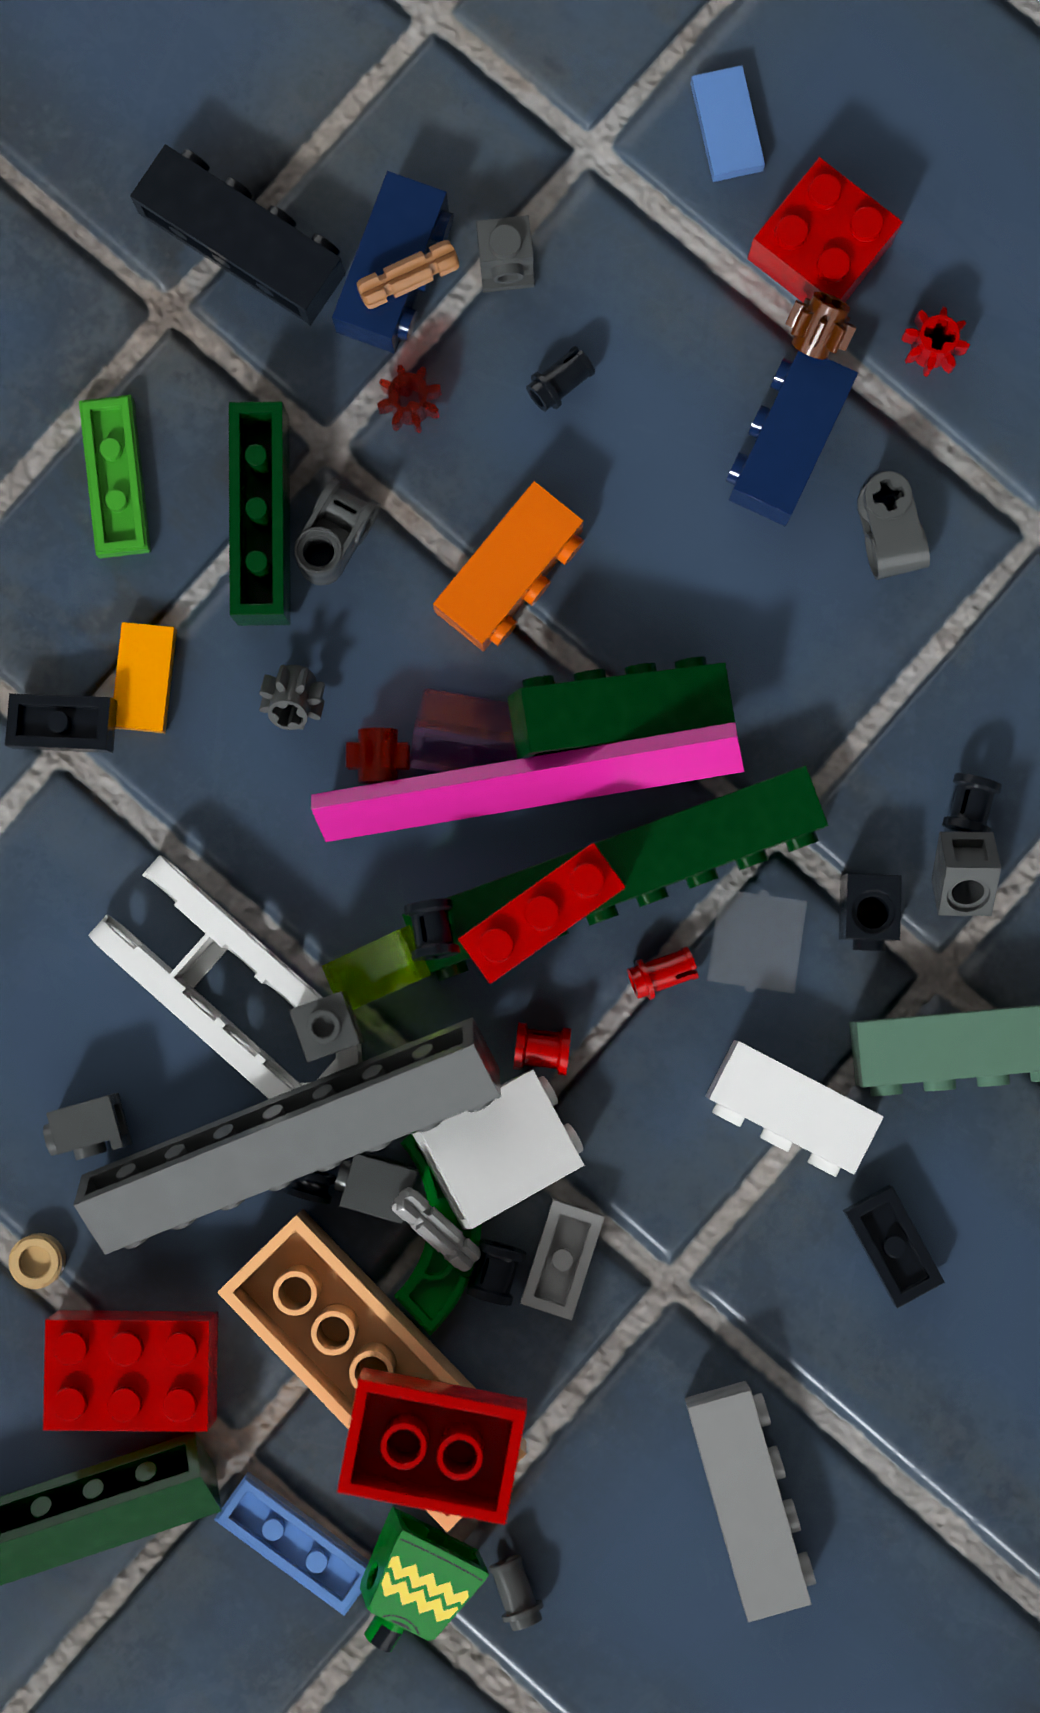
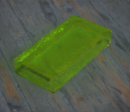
M410 925L321 966L333 994L347 991L353 1010L431 975L425 961H412L411 952L416 948Z

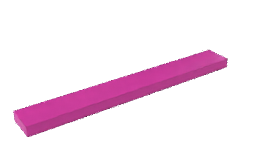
M734 722L311 795V810L325 842L741 773L744 772V765L736 723Z

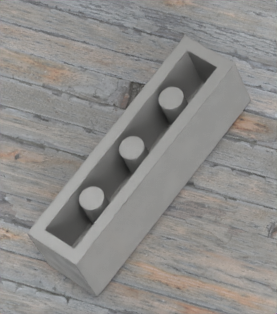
M742 1381L684 1398L748 1623L812 1605L807 1587L815 1585L816 1580L807 1551L797 1554L792 1533L801 1531L792 1498L783 1501L781 1498L777 1480L786 1478L777 1445L767 1448L762 1427L771 1425L763 1394L752 1395L748 1383Z

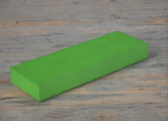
M131 395L79 401L96 556L101 559L151 553L134 399Z

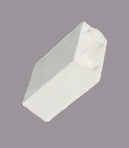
M534 1070L522 1073L502 1084L501 1098L493 1100L486 1108L476 1112L466 1111L443 1120L432 1130L426 1132L416 1131L412 1134L462 1229L475 1228L584 1166L579 1156V1153L583 1152V1145L579 1136L569 1123L562 1124L553 1107L558 1104V1100L552 1086L544 1076L538 1078Z

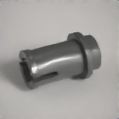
M520 1554L507 1557L489 1566L490 1573L493 1574L505 1609L502 1620L505 1623H510L512 1631L525 1629L543 1619L540 1609L544 1605L542 1600L535 1599Z

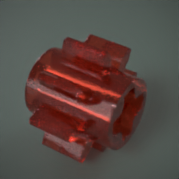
M400 364L397 365L398 375L391 382L385 379H380L379 381L381 390L389 398L377 403L380 414L393 412L392 427L396 432L403 424L413 425L415 431L421 433V422L427 416L438 419L440 416L439 409L430 403V400L442 395L440 384L426 385L427 371L425 367L422 366L416 374L406 373L404 367ZM413 391L418 392L420 403L410 401L406 407L401 406L400 395L409 397Z
M379 727L358 729V742H346V768L348 770H358V783L376 784L398 780V770H410V745L408 742H398V729Z

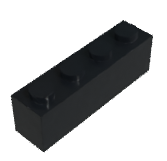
M165 144L130 195L138 213L311 326L345 276L342 260L339 257V249L319 234H314L310 238L295 228L297 223L280 208L271 205L266 210L252 200L253 194L235 179L227 177L225 182L212 175L208 172L210 170L209 165L192 151L184 149L180 154Z

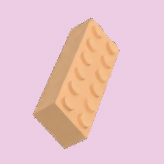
M304 1209L288 1222L217 1292L348 1430L358 1378L363 1367L475 1388ZM523 1437L517 1463L526 1455L527 1441ZM426 1510L446 1532L462 1518L461 1516Z

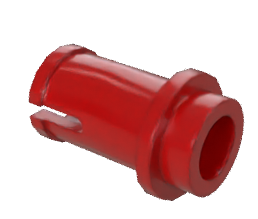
M687 946L679 951L646 963L642 959L636 960V966L627 969L629 981L637 999L645 996L649 1000L654 999L655 992L699 978L697 970H694L697 969L694 958Z

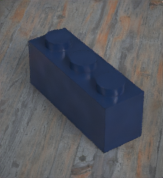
M387 171L332 315L336 333L394 354L400 338L406 341L409 340L418 313L417 310L412 309L419 290L427 292L430 283L397 298L392 294L387 297V303L374 309H368L360 297L357 282L359 279L374 272L377 276L384 273L383 268L419 251H422L425 255L430 252L428 247L437 242L447 240L452 227L454 213L448 212L446 191Z
M799 350L793 362L783 358L770 386L779 391L772 408L761 405L748 432L749 435L757 438L749 456L741 452L738 453L726 479V482L735 485L729 501L786 526L858 372L828 358L821 360L810 357Z

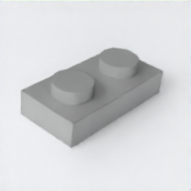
M553 1198L520 1304L572 1320L602 1227L604 1214Z

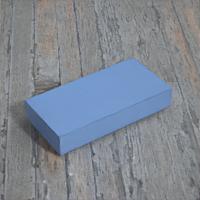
M743 65L692 76L690 84L712 181L716 182L763 172L765 162Z

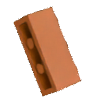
M533 481L434 601L435 613L483 652L491 642L499 647L516 627L518 622L512 617L526 601L529 605L533 606L547 590L551 581L546 575L555 564L560 561L562 564L567 565L582 547L585 540L579 535L583 532L584 520Z

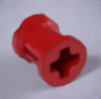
M518 1022L513 1069L521 1070L524 1065L556 1069L558 1075L566 1076L572 1028H563L561 1032L528 1029L527 1023Z

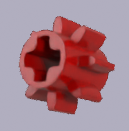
M943 307L938 315L928 317L926 312L920 310L914 319L915 325L919 330L908 328L901 337V340L905 343L912 344L911 351L904 361L906 364L916 361L917 364L924 367L923 375L925 377H928L933 368L940 366L948 374L951 373L956 366V360L952 354L958 356L965 355L970 346L966 341L959 340L960 332L966 325L965 320L955 322L952 318L948 317L947 307ZM930 334L939 337L938 345L942 347L940 350L932 348Z

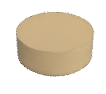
M45 1233L31 1234L19 1240L9 1255L11 1275L20 1285L30 1289L44 1288L55 1282L63 1273L66 1264V1255L61 1243L53 1236Z

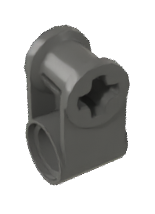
M885 471L873 476L860 491L857 499V510L865 536L866 553L873 576L876 580L929 567L930 553L928 542L919 521L912 488L908 480L901 474L893 471ZM881 488L885 496L893 495L895 498V502L888 508V511L884 503L875 504L873 500Z
M335 478L331 479L317 500L313 513L294 546L295 558L302 576L310 583L316 585H329L335 582L342 575L358 545L363 542L371 530L380 511L381 504L374 500L367 503L342 489V482ZM318 546L328 547L334 552L333 559L323 567H315L306 562L308 553Z

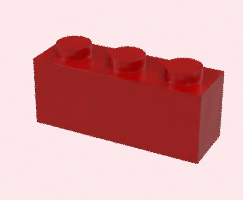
M593 842L458 938V940L489 984H492L626 887Z

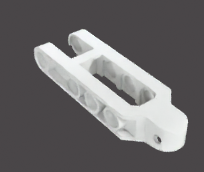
M159 855L142 876L152 881L176 902L174 906L206 934L174 970L128 929L107 914L88 936L101 950L268 1099L308 1084L299 1083L194 988L229 950L255 973L254 977L258 981L270 986L294 1008L323 997L165 857ZM361 1044L336 1052L335 1060L318 1079L362 1062Z

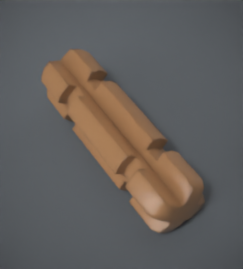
M443 240L428 247L430 252L425 255L422 251H419L383 268L384 273L377 276L374 272L359 279L357 289L365 306L368 309H374L387 303V297L392 294L397 298L434 281L433 275L437 273L443 277L456 271L459 268V258L453 245L449 240Z

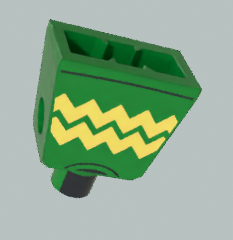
M393 1506L361 1579L360 1590L366 1608L375 1614L364 1633L366 1639L372 1645L385 1652H392L405 1630L427 1641L436 1639L489 1576L479 1550Z

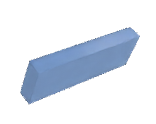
M247 1472L222 1506V1512L217 1513L214 1520L345 1616L361 1594V1579L369 1560L254 1475Z

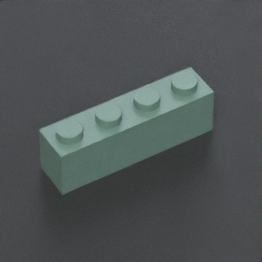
M1040 1005L849 1022L855 1085L870 1087L871 1096L903 1094L902 1084L923 1082L924 1091L956 1089V1079L974 1077L977 1078L978 1087L1010 1084L1009 1074L1030 1073L1031 1082H1040Z

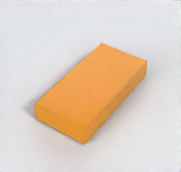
M122 622L113 699L118 701L115 729L166 734L177 635L175 627Z

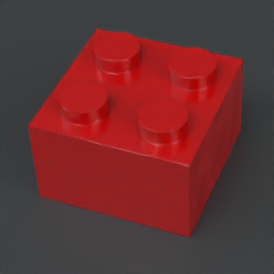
M819 157L753 238L747 259L803 303L806 298L811 300L814 292H824L846 302L893 244L903 221Z

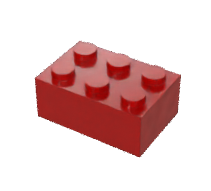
M58 1310L45 1319L43 1431L208 1432L217 1420L218 1311Z
M363 1367L358 1378L337 1493L506 1525L527 1412V1398Z

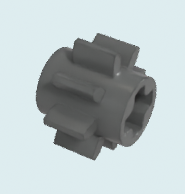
M280 665L277 678L266 674L263 677L259 692L262 696L259 710L262 713H268L270 721L279 728L302 730L308 717L315 720H320L325 703V700L322 699L325 683L316 682L315 675L306 667L300 665Z

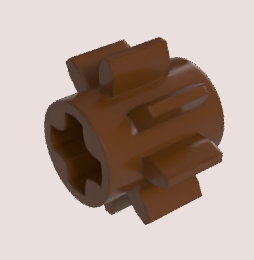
M814 292L811 300L806 298L804 303L796 300L785 323L793 328L791 334L794 335L791 341L792 345L800 352L821 360L827 359L830 352L836 354L838 349L846 351L857 328L849 323L851 318L848 314L851 308L841 299L824 292Z

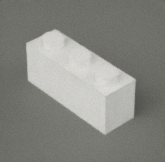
M736 1040L733 1041L705 1095L708 1099L716 1102L712 1113L741 1127L745 1118L764 1127L760 1138L789 1152L793 1143L812 1152L807 1162L834 1177L838 1175L841 1168L855 1174L884 1117Z

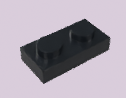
M9 693L5 746L12 749L113 753L118 701L111 697Z
M888 1185L843 1210L894 1306L899 1308L945 1283L893 1186Z

